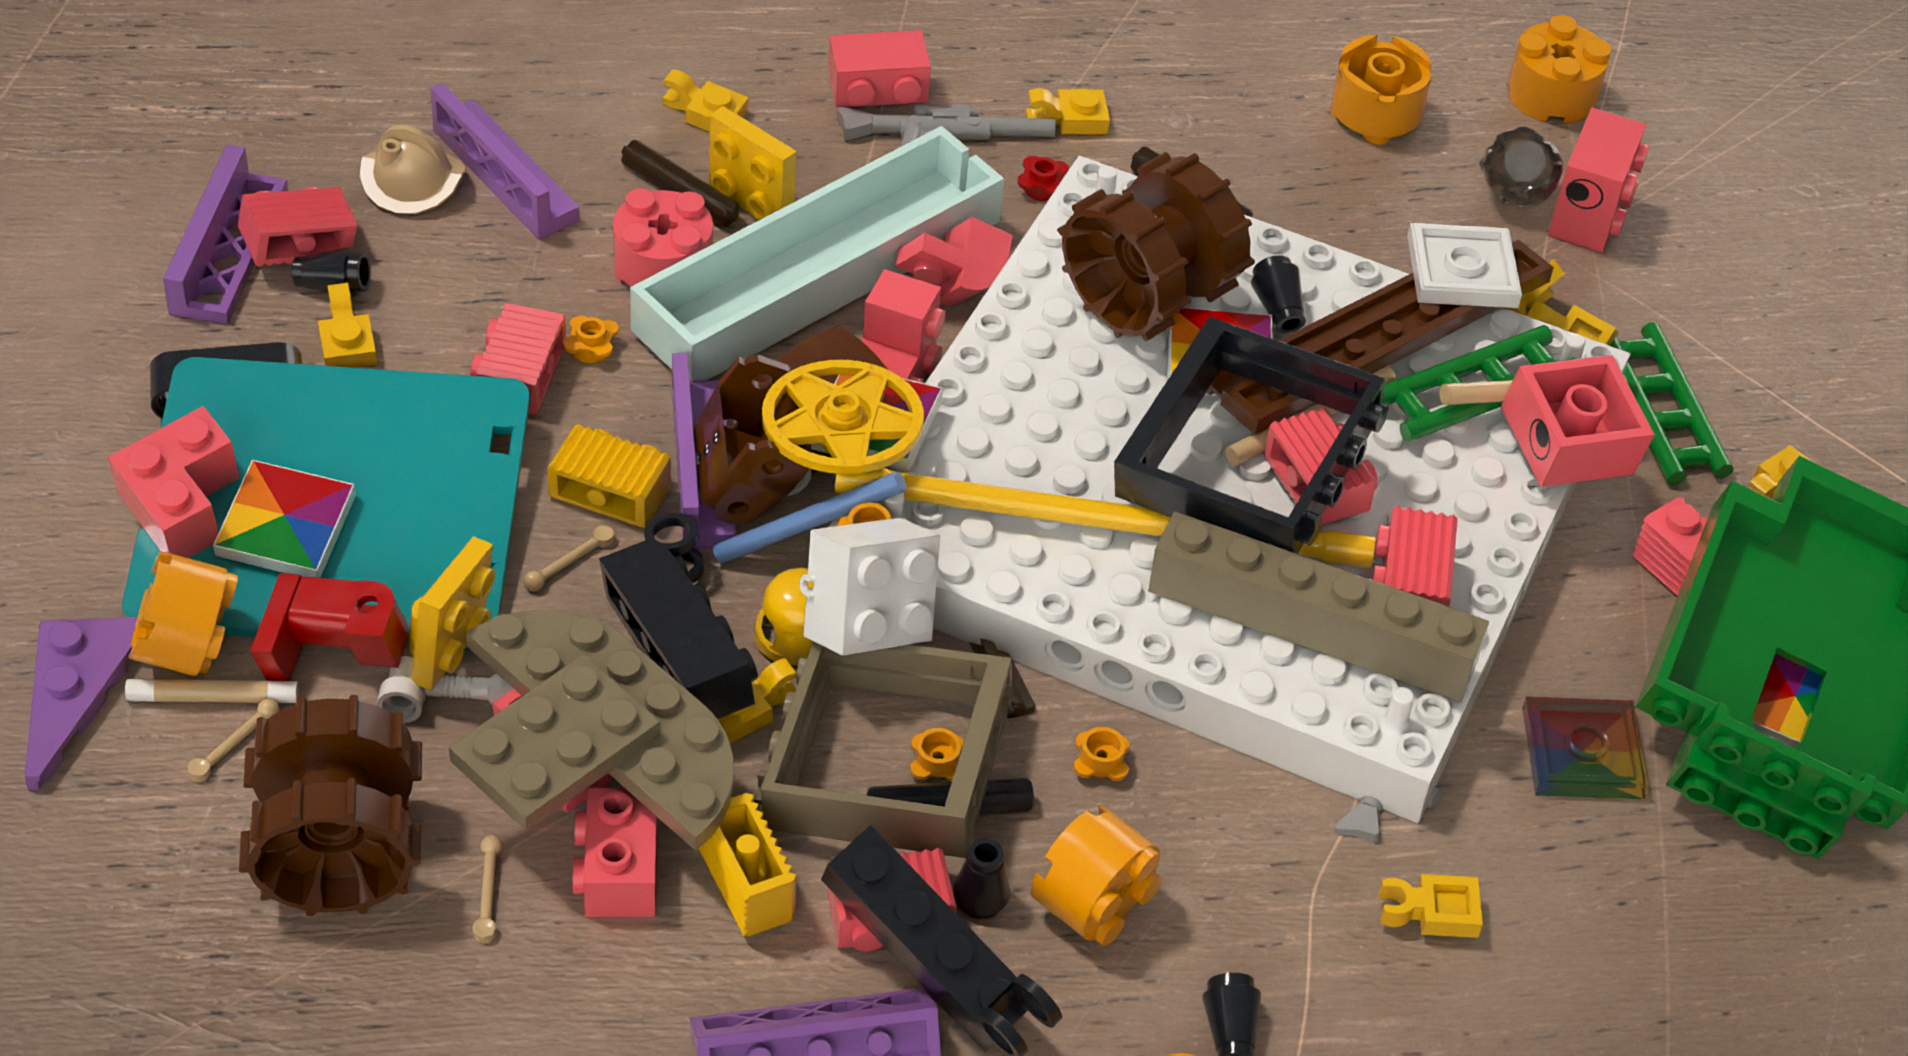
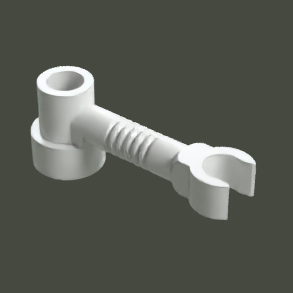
M402 656L399 667H390L388 679L380 686L377 707L391 714L402 712L403 723L415 721L421 715L426 696H444L446 698L449 696L450 698L460 697L462 699L465 697L466 699L489 700L493 704V702L514 688L498 674H494L490 678H471L469 676L466 678L465 676L454 677L452 675L449 677L446 675L430 691L416 685L412 681L414 658Z

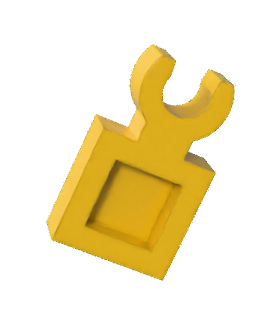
M1421 874L1418 887H1412L1408 882L1399 878H1386L1381 881L1378 892L1379 899L1395 900L1400 904L1383 905L1380 916L1381 924L1388 927H1400L1407 924L1410 920L1420 921L1421 935L1479 938L1483 921L1478 877Z

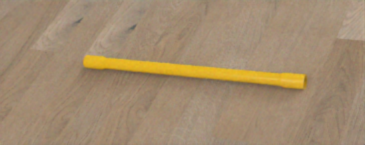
M884 467L864 473L836 474L835 493H844L895 471ZM900 472L906 482V491L903 492L904 500L1154 536H1162L1171 518L1142 506ZM1327 530L1318 532L1313 544L1310 546L1304 544L1298 554L1309 558H1316L1325 563L1371 569L1376 538Z

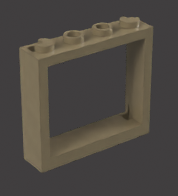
M813 641L808 658H799L796 691H788L783 706L784 725L782 730H774L772 733L768 752L769 767L767 771L760 770L757 775L758 790L754 802L762 805L763 820L768 821V829L852 842L867 827L872 825L893 848L915 850L918 852L927 849L932 852L938 847L943 850L946 856L966 858L1012 701V658L910 644L842 656ZM831 685L975 705L945 807L797 786Z

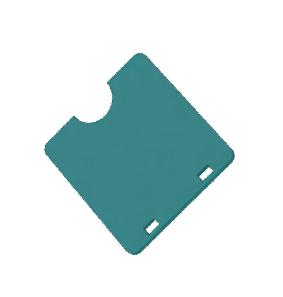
M190 357L182 360L175 366L161 428L204 406L232 442L240 478L206 497L212 504L218 532L252 460L355 484L356 497L321 578L361 582L362 580L387 585L392 590L410 628L411 609L414 602L427 593L474 536L493 544L491 568L496 571V576L492 589L487 596L486 609L491 611L490 620L500 615L530 407L529 390L523 382L512 378ZM494 434H511L508 455L491 452ZM138 529L122 601V610L125 618L138 616L145 589H148L150 583L153 584L155 574H152L151 571L160 549L145 529ZM213 545L190 557L189 559L226 568L227 573L238 575L230 607H225L220 624L216 623V625L225 627L224 635L255 637L279 573L282 572L215 556ZM371 601V602L365 603V605H376V606H377L378 603H377V602H374V601ZM466 647L464 651H471V650H470L468 647Z

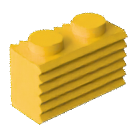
M580 423L573 427L547 468L550 497L645 528L649 521L652 520L653 515L656 514L658 507L661 506L662 500H665L666 493L670 491L671 457L667 452L662 453L651 445L640 446L638 443L632 444L628 439L622 441L618 436L614 437L605 430H592L590 427L583 428Z
M744 793L731 798L729 809L722 823L707 842L698 849L743 936L750 937L792 922L795 915L796 874L791 873L792 866L787 864V857L782 855V848L777 846V839L772 837L773 830L768 829V821L763 820V812L758 811L759 804L754 803V795Z

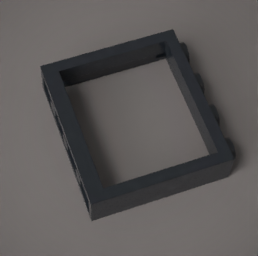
M1209 316L1115 459V497L1171 517L1175 511L1298 554L1304 544L1310 546L1315 541L1321 526L1322 513L1327 506L1333 508L1337 504L1343 491L1346 473L1349 468L1356 470L1359 467L1366 451L1367 438L1372 431L1378 433L1385 423L1389 410L1388 406L1383 405L1385 378ZM1221 369L1350 415L1289 517L1158 469L1163 458Z

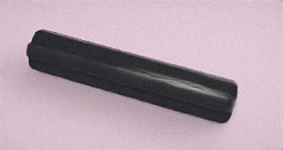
M1027 778L989 780L979 814L1028 812L1032 810L1034 791L1031 780ZM952 782L871 786L868 788L866 796L945 807Z

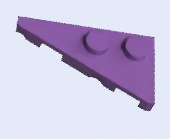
M137 617L40 621L25 766V781L28 790H40L42 783L53 776L63 762L62 750L76 731L80 733L85 731L105 703L107 692L117 685L127 672L125 662L132 650L130 645Z

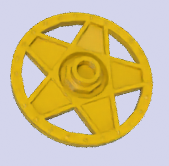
M854 360L819 361L788 372L771 386L765 396L762 407V423L765 434L769 441L775 443L782 455L804 467L835 474L870 472L899 461L919 441L924 422L922 402L909 383L885 368ZM828 375H854L839 386L819 378ZM887 386L906 402L910 412L882 403ZM787 392L799 409L775 421V408L782 396ZM900 439L892 447L877 454L867 456L870 440ZM820 443L822 448L832 458L808 452L797 445Z

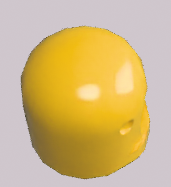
M808 568L787 569L776 575L765 589L762 603L763 608L757 614L753 640L757 649L773 661L786 658L790 665L798 666L799 658H808L813 641L804 637L806 596L802 594L799 585L801 576L808 574ZM807 581L808 588L814 587L813 581ZM767 619L772 623L776 632L773 643L765 638L762 626Z

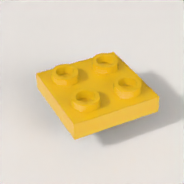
M724 106L710 115L709 185L735 200L739 207L749 212L757 220H761L795 202L796 150Z
M473 536L427 593L414 602L411 609L408 647L409 652L414 657L412 681L416 685L432 691L445 673H454L467 647L466 632L490 620L491 611L486 609V602L496 576V571L491 568L493 544Z

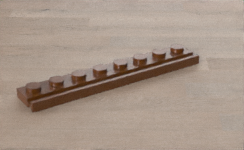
M1519 239L1512 242L1522 296L1549 283L1554 267ZM1411 273L1278 341L1373 374L1501 307L1418 303L1414 275ZM1222 369L1206 392L1208 395L1215 393L1220 397V405L1254 435L1268 429L1275 420L1280 422L1284 417L1287 419L1316 404L1315 402Z

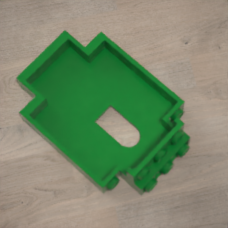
M1800 455L1778 481L1772 499L1733 480L1711 508L1635 708L1650 714L1660 724L1685 731L1666 786L1681 792L1686 799L1693 803L1708 805L1732 817L1736 823L1744 828L1759 830L1784 842L1790 850L1798 854L1810 855L1816 859L1825 854L1841 838L1846 821L1853 813L1864 823L1878 825L1888 830L1908 811V507ZM1775 654L1823 676L1801 740L1794 748L1755 730L1753 725V714Z

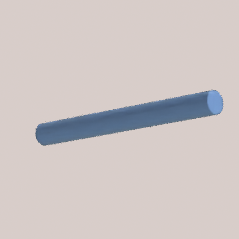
M896 471L715 544L713 546L714 556L720 564H725L845 516L859 504L878 503L906 491L905 479L900 472Z

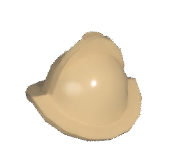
M393 125L384 131L376 151L362 157L360 181L365 194L378 207L396 214H420L435 209L448 200L461 182L466 168L461 160L446 154L443 147L434 137L409 125Z

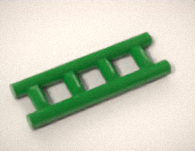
M1650 322L1643 326L1641 329L1642 339L1619 341L1616 337L1611 347L1631 353L1629 360L1654 357L1661 371L1660 374L1636 376L1628 360L1624 376L1655 434L1649 446L1668 484H1680L1687 477L1684 468L1709 464L1716 478L1729 476L1734 471V467L1659 324ZM1672 392L1680 409L1655 412L1647 395ZM1690 428L1699 445L1674 449L1665 431Z
M1542 325L1384 385L1383 405L1387 406L1396 403L1410 419L1401 423L1399 428L1401 436L1406 442H1411L1501 407L1503 402L1452 404L1430 412L1416 394L1437 386L1441 387L1443 384L1462 383L1459 378L1479 370L1490 381L1513 380L1514 376L1501 362L1522 354L1532 365L1557 362L1543 347L1552 343V332L1548 326Z

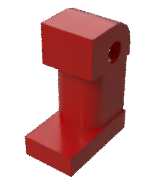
M279 573L250 652L266 681H289L303 644L351 648L358 663L361 665L398 668L409 638L410 628L392 590L383 583L362 580L361 582L303 577L298 574ZM374 601L378 605H365V603Z

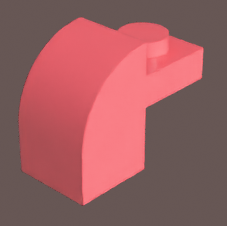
M970 217L945 232L944 241L924 233L898 249L895 267L913 274L917 280L940 286L941 305H957L990 288L1009 260L1012 234L979 219Z

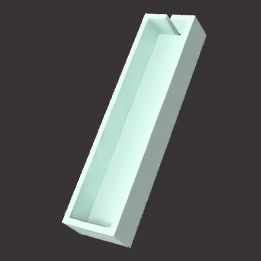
M940 126L630 287L631 331L671 369L672 353H687L689 381H707L729 369L737 357L746 359L750 355H755L871 292L884 269L899 274L906 273L907 271L895 267L898 249L920 235L927 233L944 241L945 232L970 217L990 225L1000 222L1004 178L977 155L969 158L970 149L944 127Z

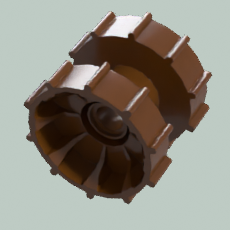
M1164 152L1137 168L1139 176L1130 187L1122 191V195H1106L1105 191L1100 189L1072 205L1074 214L1067 220L1066 224L1057 229L1058 233L1062 236V251L1065 261L1062 270L1064 273L1069 274L1075 290L1085 304L1083 309L1085 312L1091 311L1102 323L1111 328L1116 338H1120L1123 335L1142 336L1145 342L1149 341L1175 325L1173 316L1181 308L1191 303V299L1188 296L1194 298L1206 297L1207 301L1211 303L1237 287L1239 284L1236 278L1245 269L1255 264V260L1250 256L1251 241L1248 227L1252 225L1251 220L1245 218L1237 199L1229 188L1230 181L1228 179L1222 180L1212 169L1201 163L1196 153L1188 157L1179 156L1171 158L1167 152Z
M351 695L349 699L327 698L307 701L304 697H298L295 705L280 710L270 718H257L254 748H247L245 750L243 786L245 788H253L258 800L252 802L250 830L241 832L239 872L249 873L253 883L261 890V900L273 899L287 906L306 910L307 916H314L316 912H345L353 910L365 914L367 913V907L383 902L396 893L402 895L408 893V879L412 865L421 864V825L412 824L407 810L409 809V795L411 794L413 781L422 780V742L412 740L409 730L403 724V713L396 712L391 714L377 706L358 701L357 695Z

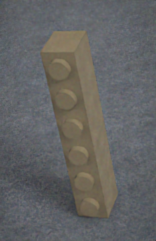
M1175 511L1155 548L1148 592L1461 703L1478 663L1489 621Z

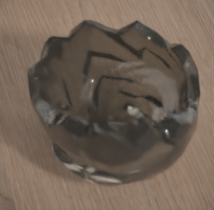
M1520 126L1514 130L1497 134L1493 145L1485 150V155L1479 162L1481 170L1484 172L1485 181L1488 187L1495 193L1496 198L1503 204L1515 205L1517 207H1532L1547 200L1556 190L1563 173V160L1555 145L1545 141L1542 135L1526 126Z

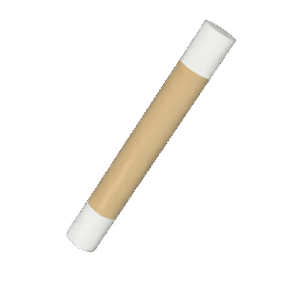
M127 679L125 685L126 701L260 703L264 699H273L277 703H296L299 697L298 681Z

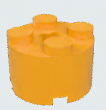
M1565 15L1553 16L1550 22L1540 23L1528 28L1518 40L1509 76V96L1512 103L1524 114L1540 121L1548 122L1549 116L1564 117L1563 123H1574L1587 118L1591 107L1596 108L1609 64L1610 45L1589 30L1577 26L1573 18Z
M1366 35L1351 41L1343 49L1330 111L1345 126L1363 134L1366 141L1381 145L1388 143L1392 137L1402 136L1411 132L1420 124L1431 83V62L1429 56L1419 46L1404 38L1393 36L1392 43L1377 41L1378 35Z
M159 551L151 571L152 574H155L154 583H150L149 588L145 589L131 640L130 647H132V650L129 654V659L192 676H197L198 673L207 675L212 659L216 660L225 632V627L216 625V623L220 624L225 607H230L238 575L227 573L226 568Z
M1101 805L1098 806V816H1095L1089 810L1085 811L1070 823L1055 840L1045 855V858L1053 865L1045 879L1038 873L1035 874L1031 886V895L1037 902L1087 941L1096 940L1105 947L1111 944L1120 934L1125 924L1124 917L1137 902L1140 905H1145L1154 897L1162 884L1163 878L1155 872L1160 860V849L1108 808Z

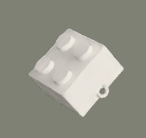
M903 518L812 529L810 533L808 574L802 575L799 582L800 590L806 596L804 637L842 656L932 641L940 535ZM807 581H813L814 587L808 588Z

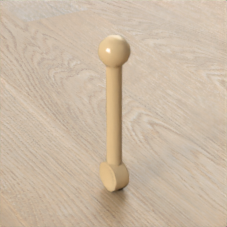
M606 525L596 527L593 531V537L541 571L534 570L528 572L523 580L524 586L533 592L541 590L546 579L596 547L607 548L611 546L614 542V530Z
M273 699L262 700L258 704L257 713L205 758H195L188 763L189 778L196 783L208 780L212 773L211 767L256 728L257 718L263 717L268 719L279 712L280 707L278 703Z
M492 834L486 835L480 843V850L485 855L480 918L472 926L473 938L482 944L490 943L496 937V925L491 920L496 856L501 853L503 843L497 835Z

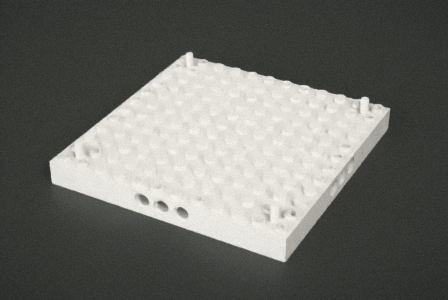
M1080 155L1077 157L925 384L943 388V401L909 472L888 468L889 470L1139 506L1115 497L1114 461L1168 380V329L1147 342L1143 340L1142 336L1123 335L1120 338H1116L1114 331L1102 323L1091 311L1085 312L1083 309L1085 304L1075 290L1069 274L1064 273L1062 270V266L1065 265L1062 251V236L1057 231L1074 214L1072 205L1100 189H1103L1106 195H1122V191L1130 187L1138 176ZM1244 215L1246 219H1250L1252 222L1248 229L1251 241L1250 256L1255 260V264L1245 269L1236 278L1239 285L1211 303L1207 301L1206 297L1194 298L1188 296L1191 299V303L1185 307L1268 314L1251 287L1252 271L1258 262L1275 255L1288 257L1300 270L1304 316L1306 318V323L1302 328L1409 274ZM1501 307L1389 366H1391L1395 373V380L1542 325L1548 326L1553 336L1552 343L1543 347L1557 362L1571 358L1583 359L1613 355L1624 375L1631 353ZM1272 321V339L1280 340L1292 334L1278 332ZM1523 354L1501 362L1514 377L1519 366L1532 365ZM1481 370L1459 378L1462 383L1490 381ZM1439 386L1416 394L1430 412L1447 406L1440 401ZM1204 395L1158 466V469L1289 517L1295 507L1294 498H1290L1289 491L1285 490L1284 483L1280 482L1279 476L1275 475V471L1270 467L1269 461H1266L1265 451L1238 466H1233L1228 462L1225 456V449L1253 433L1220 405V397ZM1396 403L1387 405L1389 410L1382 429L1378 433L1372 431L1367 438V447L1363 460H1369L1373 464L1378 478V486L1374 491L1370 511L1320 526L1319 532L1331 530L1376 538L1379 524L1389 526L1392 510L1396 506H1400L1403 510L1409 507L1414 511L1422 509L1425 513L1433 511L1436 515L1443 512L1447 517L1454 514L1458 518L1449 607L1489 621L1478 663L1462 703L1148 592L1154 552L1161 536L904 500V493L880 501L877 504L882 505L889 511L891 519L903 518L940 535L933 629L968 643L981 645L979 638L987 639L994 642L997 650L1008 652L1012 660L1358 800H1361L1364 796H1372L1381 802L1383 810L1419 823L1425 811L1430 793L1438 783L1577 482L1540 487L1501 407L1411 442H1406L1402 438L1399 428L1401 423L1410 419ZM1340 411L1331 415L1336 424L1342 423L1344 425L1350 416ZM842 517L833 520L829 527L837 526ZM1374 557L1371 569L1332 563L1325 564L1372 579L1374 566H1383V558ZM1310 558V559H1313V560H1316V561H1319V562H1322V561H1321V560H1319V559H1316V558Z

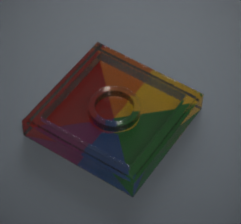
M1525 697L1522 711L1535 796L1645 799L1649 784L1633 700Z

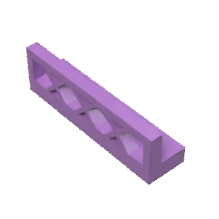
M443 83L430 88L433 131L538 240L580 221L579 206L473 99L462 103Z
M226 144L163 277L169 315L223 324L229 323L255 265L243 236L233 238L229 233L230 228L238 226L242 195L246 194L247 190L255 192L288 191L287 179L249 173L245 147ZM230 255H234L239 261L238 265L218 272L213 266L214 262ZM217 288L223 294L220 305L197 301L198 296Z
M672 353V404L680 513L692 517L698 525L699 540L694 548L697 550L713 549L715 544L736 536V525L719 520L715 515V510L705 507L700 501L693 429L720 380L689 381L687 353ZM723 420L724 425H727V420ZM681 527L682 539H684L689 531Z
M924 988L689 1018L690 1035L696 1048V1056H941L938 1008Z

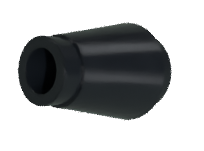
M354 247L316 253L304 257H295L292 264L293 282L297 287H306L328 292L327 285L348 283L350 296L354 297L357 292H366L369 288L371 280L370 259L366 252H357Z
M1275 255L1261 260L1253 268L1251 287L1267 313L1272 315V321L1278 332L1292 333L1301 329L1306 323V318L1304 316L1300 270L1298 266L1283 255Z
M978 839L971 844L953 885V895L956 903L966 915L972 918L987 919L995 916L1007 905L1010 898V887L1003 848L992 839Z
M1234 972L1211 977L1207 981V991L1203 993L1202 1000L1218 1056H1254L1261 992L1255 988L1254 978L1244 973Z

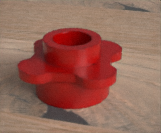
M1028 156L1023 160V168L1025 170L1023 174L1018 176L1017 184L1029 197L1035 200L1047 201L1069 171V166L1063 161H1054L1048 157Z

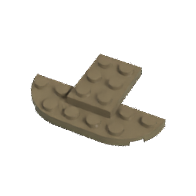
M532 610L501 614L466 632L467 647L522 697L449 747L450 762L526 832L607 773L695 851L716 832L729 809L733 788L734 758L728 736L720 722L704 704L631 641L615 629L593 617L554 610Z

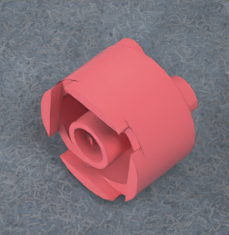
M643 188L634 189L626 195L625 203L620 206L614 216V273L620 283L623 280L631 287L713 245L712 217L705 207L704 198L696 192L680 193L668 190L649 191Z

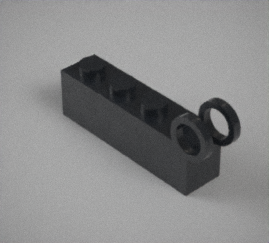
M682 513L660 515L652 519L645 527V541L599 558L606 598L644 654L704 704L717 719L755 704L752 680L757 679L758 674L751 654L745 647L742 649L737 648L726 618L723 615L716 617L713 614L710 600L704 587L700 583L693 585L704 573V562L702 554L694 548L699 540L698 525L692 517ZM670 526H680L689 531L684 539L674 543H662L654 538L657 532ZM683 558L694 562V566L689 571Z
M872 825L867 827L827 864L821 881L984 1052L995 1045L1007 1056H1025L1028 1053L1027 1045L1013 1025L1028 1011L1038 1021L1050 1028H1053L1062 1020V1013L1050 995L1030 977L1024 974L1016 977Z

